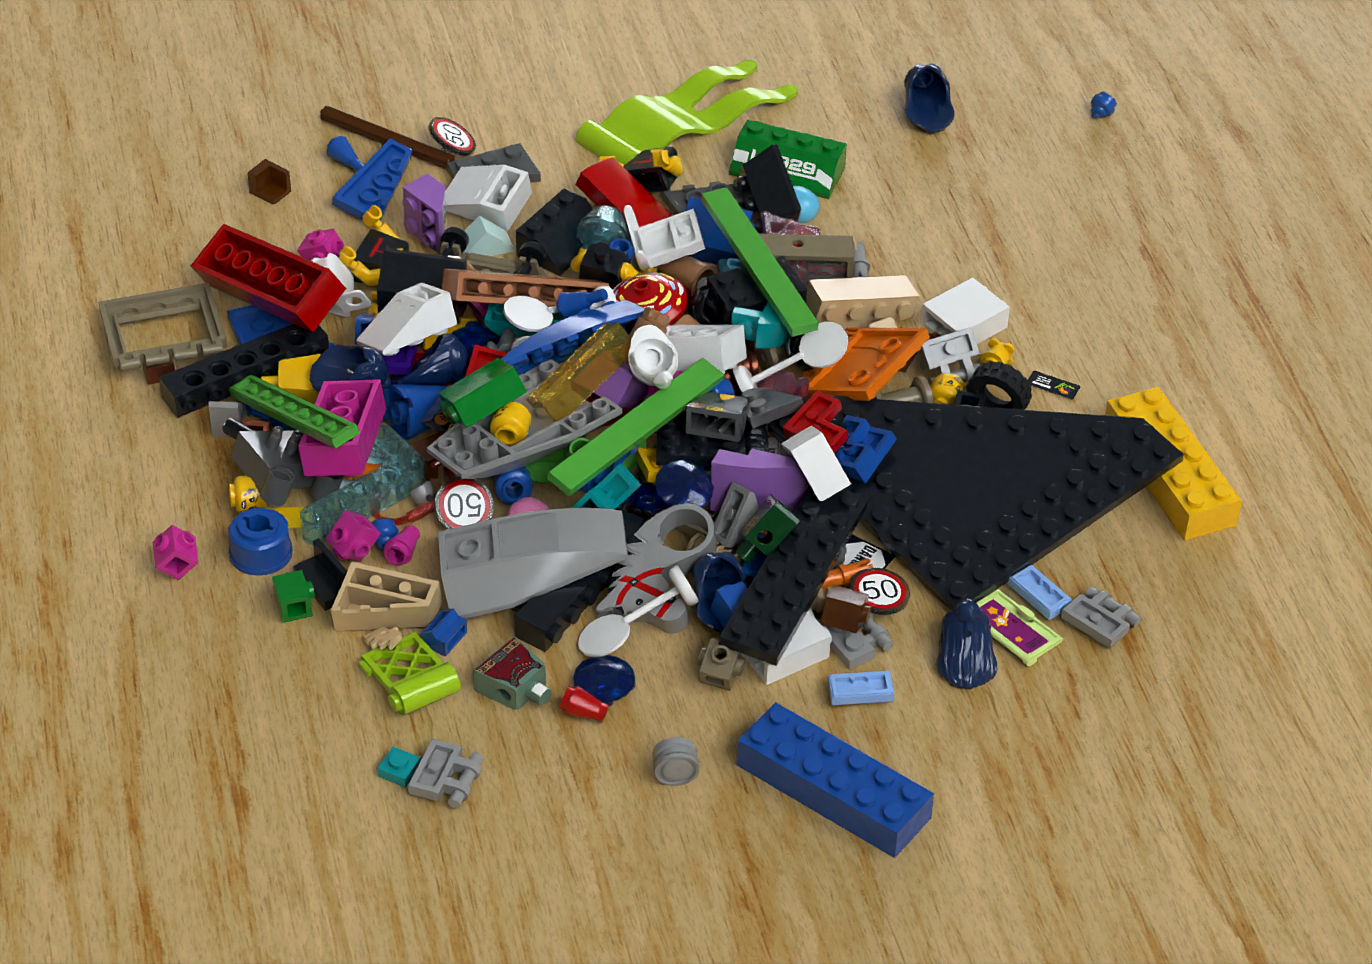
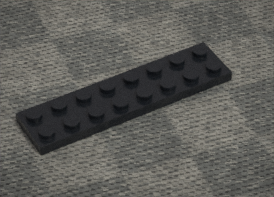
M809 485L793 512L800 520L799 523L773 551L769 552L719 636V645H724L728 649L777 666L867 509L869 498L842 489L824 501H819Z

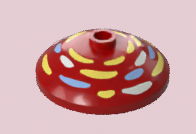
M648 272L636 274L624 279L612 289L616 302L628 300L643 308L646 306L651 307L671 318L668 325L675 323L684 314L688 304L684 285L676 278L662 273Z

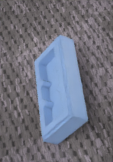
M1033 565L1009 577L1008 585L1048 620L1061 614L1062 609L1073 601Z
M890 671L828 675L827 682L832 705L894 701L895 694Z

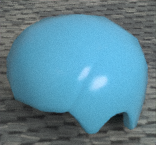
M793 186L801 206L798 222L806 223L813 220L819 211L817 196L805 187Z

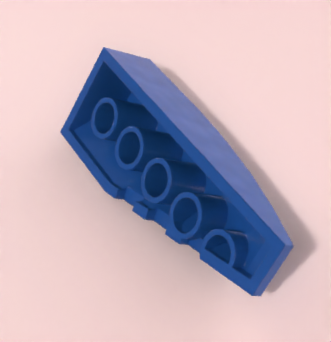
M623 300L617 303L609 301L601 307L592 310L591 308L582 309L576 315L556 322L532 335L508 352L501 360L514 366L518 375H521L549 359L560 364L584 357L587 350L599 352L600 349L607 350L623 345L639 315L642 316L645 308L628 300Z

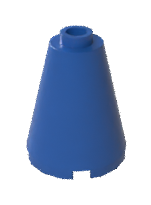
M393 384L388 386L390 387L389 389L383 391L386 405L383 419L388 418L391 425L387 430L395 440L403 442L430 429L420 422L439 397L438 393L447 386Z

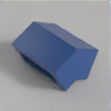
M454 608L441 610L420 633V636L433 651L446 657L466 635L467 619L460 617Z

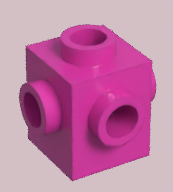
M333 228L308 233L297 251L301 257L311 261L313 258H325L328 256V253L339 257L341 250L345 246Z
M345 510L325 539L333 546L332 552L342 560L347 561L349 558L361 562L381 533L365 516Z
M171 525L152 542L155 568L177 580H180L198 564L196 538L188 531H183Z

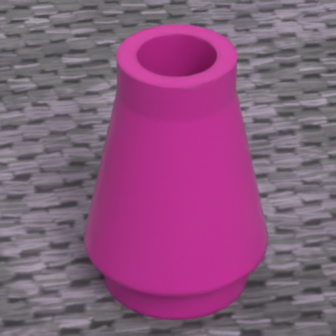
M408 525L386 542L384 555L389 563L401 566L411 561L417 540L420 538L419 530L415 526Z

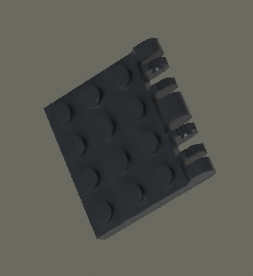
M681 412L657 430L656 465L711 467L712 461L719 449L748 455L751 449L769 452L767 450V423L752 428L747 421L740 441L735 442L687 434L686 412Z

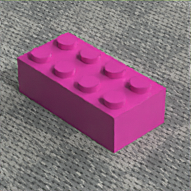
M381 380L324 381L315 405L355 423L360 434L335 449L303 433L298 448L304 475L317 477L363 475L386 411Z

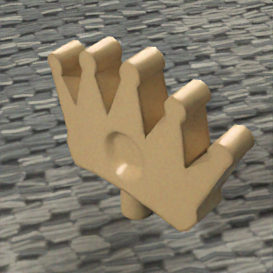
M382 626L364 635L363 639L367 646H371L372 649L379 647V650H383L388 647L389 650H392L402 640V636L397 626L391 629Z

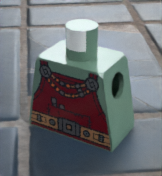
M512 637L473 669L474 691L514 710L521 708L530 699L542 706L547 703L552 693L545 686L546 667L544 663L516 637Z

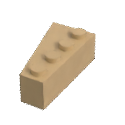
M906 275L809 280L806 286V305L819 323L835 322L841 325L844 330L846 328H868L869 324L888 317H892L894 322L912 318L920 297Z

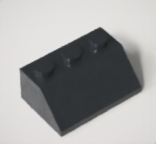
M774 144L742 165L740 176L736 179L739 192L743 193L745 198V210L753 211L752 223H756L758 234H794L801 206L778 145Z
M564 188L516 230V256H518L519 250L525 242H536L542 245L547 252L546 260L541 268L561 276L571 267V261L578 255L579 249L587 250L590 244H597L608 234V229L586 198Z
M385 248L377 286L378 312L380 313L398 292L417 284L425 283L442 290L444 268L467 270V259ZM452 300L457 324H460L468 301Z

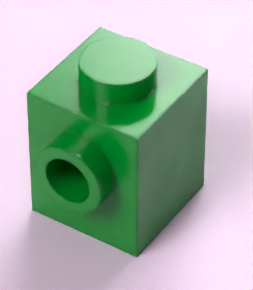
M299 570L272 576L274 598L282 622L286 623L312 617L311 599H315L312 582H306L303 571Z

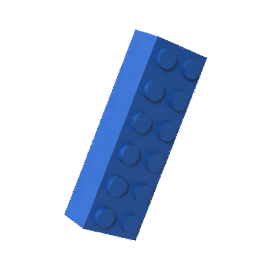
M776 702L738 739L737 766L893 858H896L932 817L933 792Z

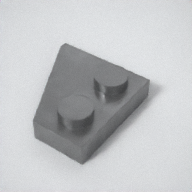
M762 387L759 389H748L739 396L745 397L748 400L747 421L752 428L795 413L804 405L802 398L799 396Z

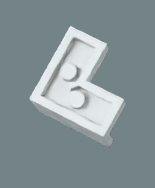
M812 425L781 443L783 448L793 455L819 501H824L851 485L823 433Z

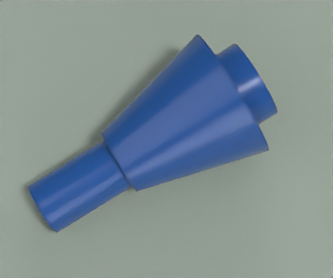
M345 136L334 137L330 140L326 152L328 157L348 167H352L356 172L364 166L358 160L355 151Z
M605 289L590 293L561 292L558 296L556 307L560 315L564 316V318H569L576 315L580 310L592 306L593 303L606 300L608 294Z

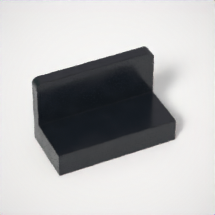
M317 538L313 540L314 556L293 566V570H302L306 582H312L315 599L326 611L332 608L347 574V569L324 543Z

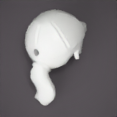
M644 325L634 332L628 354L632 374L644 384L656 386L659 389H666L671 385L673 375L678 368V356L674 345L659 328L653 325Z

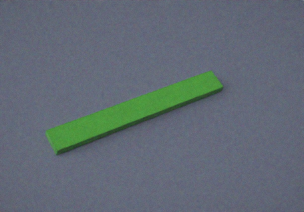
M725 187L702 193V203L790 335L794 337L818 330L819 322L728 188Z
M704 358L700 359L673 379L669 387L658 390L549 471L547 479L566 495L571 496L684 411L688 404L721 383L725 374Z
M249 375L228 389L232 398L335 449L360 434L355 423L256 376Z

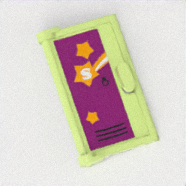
M999 589L976 602L990 619L991 636L1022 659L1023 663L1028 667L1036 663L1038 657L1063 641L1060 635L1034 617L1035 614L1024 605L1017 604Z

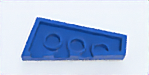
M389 139L333 196L332 205L363 220V215L372 205H376L382 211V216L379 219L381 221L411 160L412 149Z

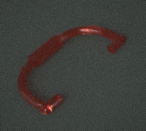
M438 460L430 463L433 470L443 465ZM443 465L448 476L449 485L456 481L455 474ZM379 491L364 498V502L375 520L387 518L377 511L373 503L374 500L382 497ZM439 498L435 501L432 499L407 512L406 516L387 519L393 520L395 526L408 522L412 524L437 511Z

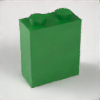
M496 358L439 392L438 395L442 400L439 403V407L447 419L451 418L455 424L459 423L468 428L525 394L527 390L514 366Z

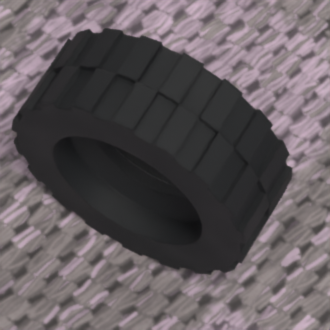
M988 361L987 363L980 364L965 387L967 392L985 394V407L1025 410L1032 398V388L1028 384L1027 378L1019 370L1014 369L1013 366L999 361ZM990 384L1003 389L1010 396L1011 400L1004 401L995 397L989 392L986 385Z

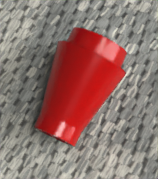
M568 686L560 704V709L566 711V715L592 719L601 723L609 708L608 704L601 702L579 686L576 688Z

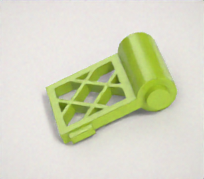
M417 632L402 637V640L392 650H389L388 647L383 650L377 648L361 655L362 661L359 662V667L367 677L373 675L390 694L388 695V702L392 710L399 712L403 716L461 690L460 680L453 666L450 663H443ZM414 644L418 648L416 653L402 651L404 648ZM381 658L390 659L388 665L377 664L374 661ZM398 660L412 661L409 667L395 666ZM419 662L433 665L426 669L417 668ZM391 674L405 676V678L394 683L389 680Z

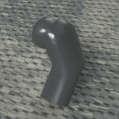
M504 329L497 345L492 341H488L487 345L483 347L508 353L511 351V346L514 343L515 332L512 329Z

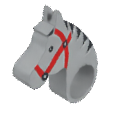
M679 504L657 513L645 522L627 544L628 559L618 562L614 568L608 595L596 607L597 612H599L598 618L612 614L623 617L629 615L670 590L668 582L671 581L669 577V570L678 565L682 573L686 575L692 572L694 565L702 556L707 553H715L717 539L714 523L709 513L693 504ZM680 525H696L708 533L703 543L692 550L678 551L669 548L667 545L663 546L666 535ZM675 595L632 622H648L666 633L674 634L686 628L689 618L684 600L680 596Z

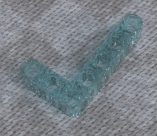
M381 422L369 458L375 464H381L382 467L302 509L300 519L303 540L312 545L313 540L317 538L323 543L326 542L325 538L345 510L363 515L368 519L409 497V491L426 482L424 458L388 424Z

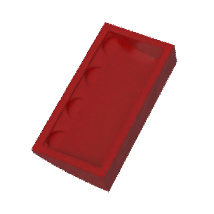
M614 158L599 161L581 171L575 184L631 241V235L624 214V207L626 205L632 207L639 227L672 216Z

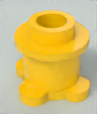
M991 338L988 342L990 349L983 352L979 358L981 364L988 361H999L1006 365H1012L1014 362L1012 354L1015 348L1010 343L1005 344L997 338Z

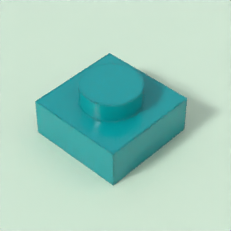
M393 746L377 767V776L406 788L421 761V757Z

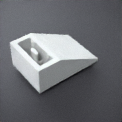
M507 165L461 167L446 190V211L471 220H475L480 215L508 232L532 194L529 174L526 171Z
M420 283L398 292L356 339L357 344L376 349L377 352L384 356H390L398 353L399 348L406 345L412 346L422 343L424 341L423 338L446 333L448 328L457 325L450 292L425 283Z

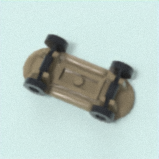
M458 227L445 229L441 236L442 245L439 253L436 255L456 256L467 259L476 271L547 276L539 268L544 264L547 252L542 245L536 242H525L521 246L517 263L512 260L476 253H464L469 244V237L464 230Z

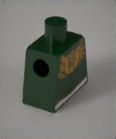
M770 494L741 530L746 540L735 553L748 564L760 551L768 556L769 552L773 551L800 520L788 507ZM768 530L765 537H757L760 531Z

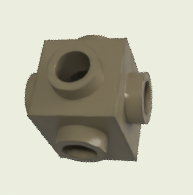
M710 638L708 647H702L698 659V665H701L699 670L701 683L731 691L735 676H741L743 672L745 658H742L741 653L728 649L724 645H719V640Z

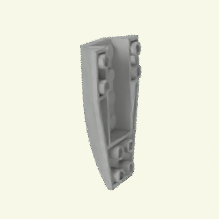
M549 359L519 375L527 392L513 400V402L522 404L531 414V424L523 441L515 445H505L490 432L493 412L468 428L456 423L427 447V453L461 479L495 476L530 465L565 448L573 440L583 438L621 415L622 408L605 396L594 400L592 403L571 390L569 371L554 360Z
M560 508L538 510L503 516L438 532L441 578L449 609L454 608L457 614L465 619L516 607L529 601L532 597L544 595L628 559L623 513L620 510Z

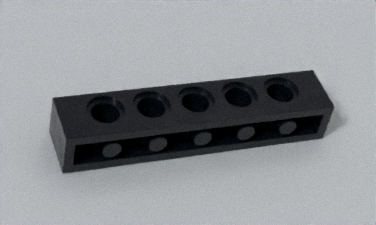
M291 324L160 376L162 399L174 415L179 418L208 406L209 401L218 402L231 397L228 389L249 375L260 379L262 376H278L279 361L283 359L322 354L329 348L328 335L320 325H318L314 332Z

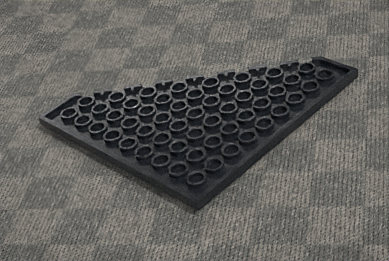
M811 396L803 401V404H805L811 398ZM831 396L841 401L842 409L830 423L846 430L843 420L846 415L866 419L871 427L892 431L896 436L897 440L868 481L863 483L846 475L851 485L843 490L869 498L868 507L860 522L949 610L956 608L958 603L966 598L974 602L985 598L1007 583L1009 577L1033 565L1183 461L1184 454L1144 418L882 399L855 401L849 397ZM796 412L768 423V432L780 443L789 439L784 436L782 427Z

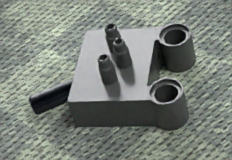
M228 418L223 424V432L236 440L230 455L245 475L253 480L256 488L260 491V497L266 503L282 506L286 503L290 490L299 488H311V497L320 503L332 504L335 502L344 475H330L326 477L304 475L298 448L303 432L298 430L283 431L279 426L274 427L273 431H254L234 418Z

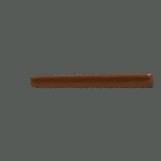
M324 106L320 111V118L323 121L381 144H385L389 139H392L412 149V156L447 169V163L455 160L453 154L333 107Z

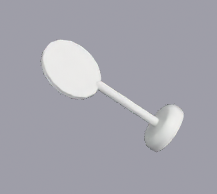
M598 286L593 290L605 289L608 298L593 303L588 308H591V310L596 309L609 301L617 303L615 294L609 286ZM528 296L511 297L505 302L503 308L505 318L512 325L529 332H539L549 327L553 320L552 314L559 313L556 306L547 307L541 301Z
M821 322L818 324V330L805 333L801 338L799 353L753 377L745 366H737L733 368L735 379L743 393L748 389H758L757 382L801 359L813 368L832 366L841 360L845 354L849 343L848 335L843 327L835 322Z
M678 565L669 570V577L675 586L674 588L625 617L615 614L605 615L587 625L578 639L580 651L584 655L594 658L614 652L628 638L630 622L677 594H680L681 598L689 606L698 603L699 600Z

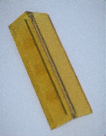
M619 322L605 323L526 400L533 408H544L555 422L570 415L628 359L631 344L630 336Z

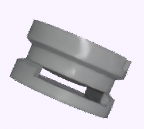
M670 737L660 741L654 747V772L657 780L661 783L671 786L683 785L694 780L699 774L697 747H694V742L682 737Z

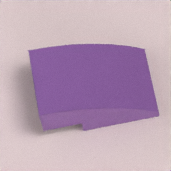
M719 449L711 465L710 510L720 512L731 483L736 482L755 494L758 508L772 494L794 512L807 490L808 481L796 460L792 457L751 449L748 455Z

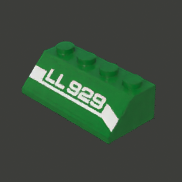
M746 120L738 134L729 168V175L740 176L743 164L771 145L777 144L792 185L805 187L817 197L830 198L845 170L847 143L759 121Z

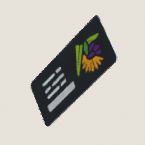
M1033 371L1028 379V384L1033 387L1069 399H1074L1081 387L1080 385L1038 371Z

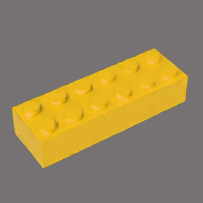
M1159 387L1107 400L1105 415L1144 418L1184 454L1183 461L1147 486L1184 541L1237 526L1242 500Z

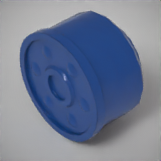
M252 508L239 513L232 519L228 527L230 542L229 558L236 569L249 575L261 576L275 573L289 563L293 549L289 538L288 522L282 514L272 509Z

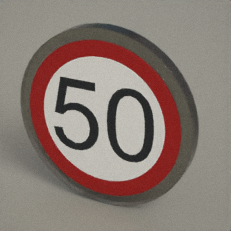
M435 117L430 121L428 125L429 132L434 140L442 146V151L461 156L473 154L476 149V143L472 135L464 127L443 117Z
M455 477L445 482L438 490L434 509L437 519L448 530L490 520L493 515L494 503L490 491L482 482L477 479Z
M867 568L859 571L853 576L849 586L851 590L869 594L867 606H871V613L878 615H890L903 610L910 598V589L906 581L898 574L883 568Z

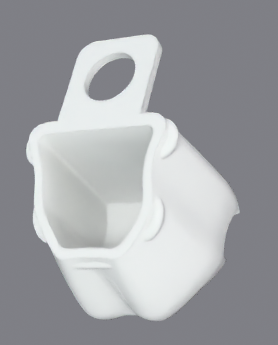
M328 253V256L325 258H313L311 260L329 268L347 288L329 313L350 317L351 311L371 306V301L363 291L354 290V276L336 255ZM353 297L360 298L362 302L352 304Z

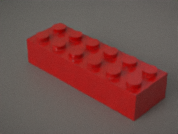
M224 223L190 265L203 281L209 283L211 287L311 332H314L347 289L329 268Z

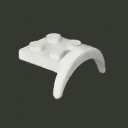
M630 205L624 207V214L635 250V258L641 270L667 264L678 258L693 255L705 249L694 209L639 227L632 207Z

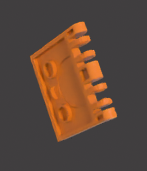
M846 328L845 332L848 335L849 343L841 360L826 368L805 370L803 377L797 378L783 393L799 396L804 400L818 390L829 396L848 397L855 401H870L930 338L927 328Z

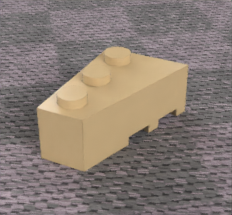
M352 561L331 609L335 631L378 629L382 626L388 629L395 626L398 628L426 627L438 614L442 604L439 581Z

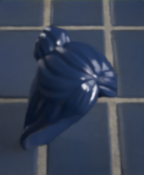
M915 65L908 71L904 80L906 88V118L915 126L934 134L935 132L943 131L951 124L955 114L950 98V83L938 65Z
M454 334L439 335L432 344V347L412 367L411 372L407 375L394 377L391 384L444 385L451 381L456 383L463 379L467 373L468 352L466 347Z
M335 345L329 347L312 365L310 382L317 392H320L324 381L380 379L383 391L389 389L390 387L388 386L392 385L390 377L387 375V364L382 355L376 349L360 345Z
M730 552L707 553L696 562L692 570L694 592L699 600L696 603L698 619L705 626L719 634L722 633L724 628L710 610L716 591L724 585H733L739 582H743L747 587V576L736 557Z
M969 598L959 602L956 608L951 609L943 616L940 625L942 630L939 638V655L936 664L938 673L944 680L949 681L952 686L966 690L985 685L996 676L998 670L997 660L993 652L990 619L979 608V605Z

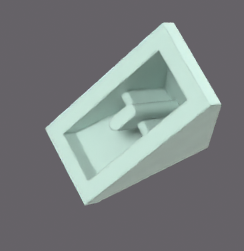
M480 215L464 230L469 237V244L464 253L495 256L514 252V247L507 232Z

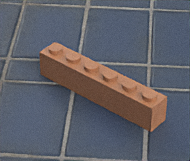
M444 268L442 290L450 292L451 299L457 301L505 304L511 297L528 296L541 301L547 307H554L561 292L590 293L598 286H609V283L588 279Z

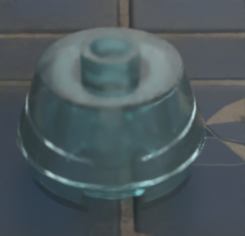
M600 205L594 207L577 225L576 238H579L582 242V249L587 250L590 244H597L599 242H605L610 245L613 240L618 238L629 241V230L625 215L620 210L611 206Z

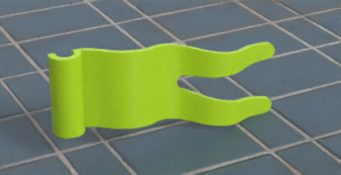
M744 60L732 67L713 66L695 73L677 89L659 97L641 95L625 100L600 124L593 120L584 122L577 131L576 143L598 157L615 156L617 162L625 165L640 152L648 149L664 148L674 139L684 134H710L722 130L745 111L756 105L787 102L797 96L798 88L795 85L786 84L774 90L741 89L727 94L704 110H694L693 107L717 84L728 79L746 78L757 70V63L753 60Z

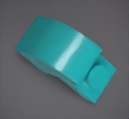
M767 302L763 312L735 307L732 312V325H744L745 339L756 341V348L781 346L786 343L790 335L769 302Z
M620 463L598 485L589 490L572 508L615 510L641 484Z

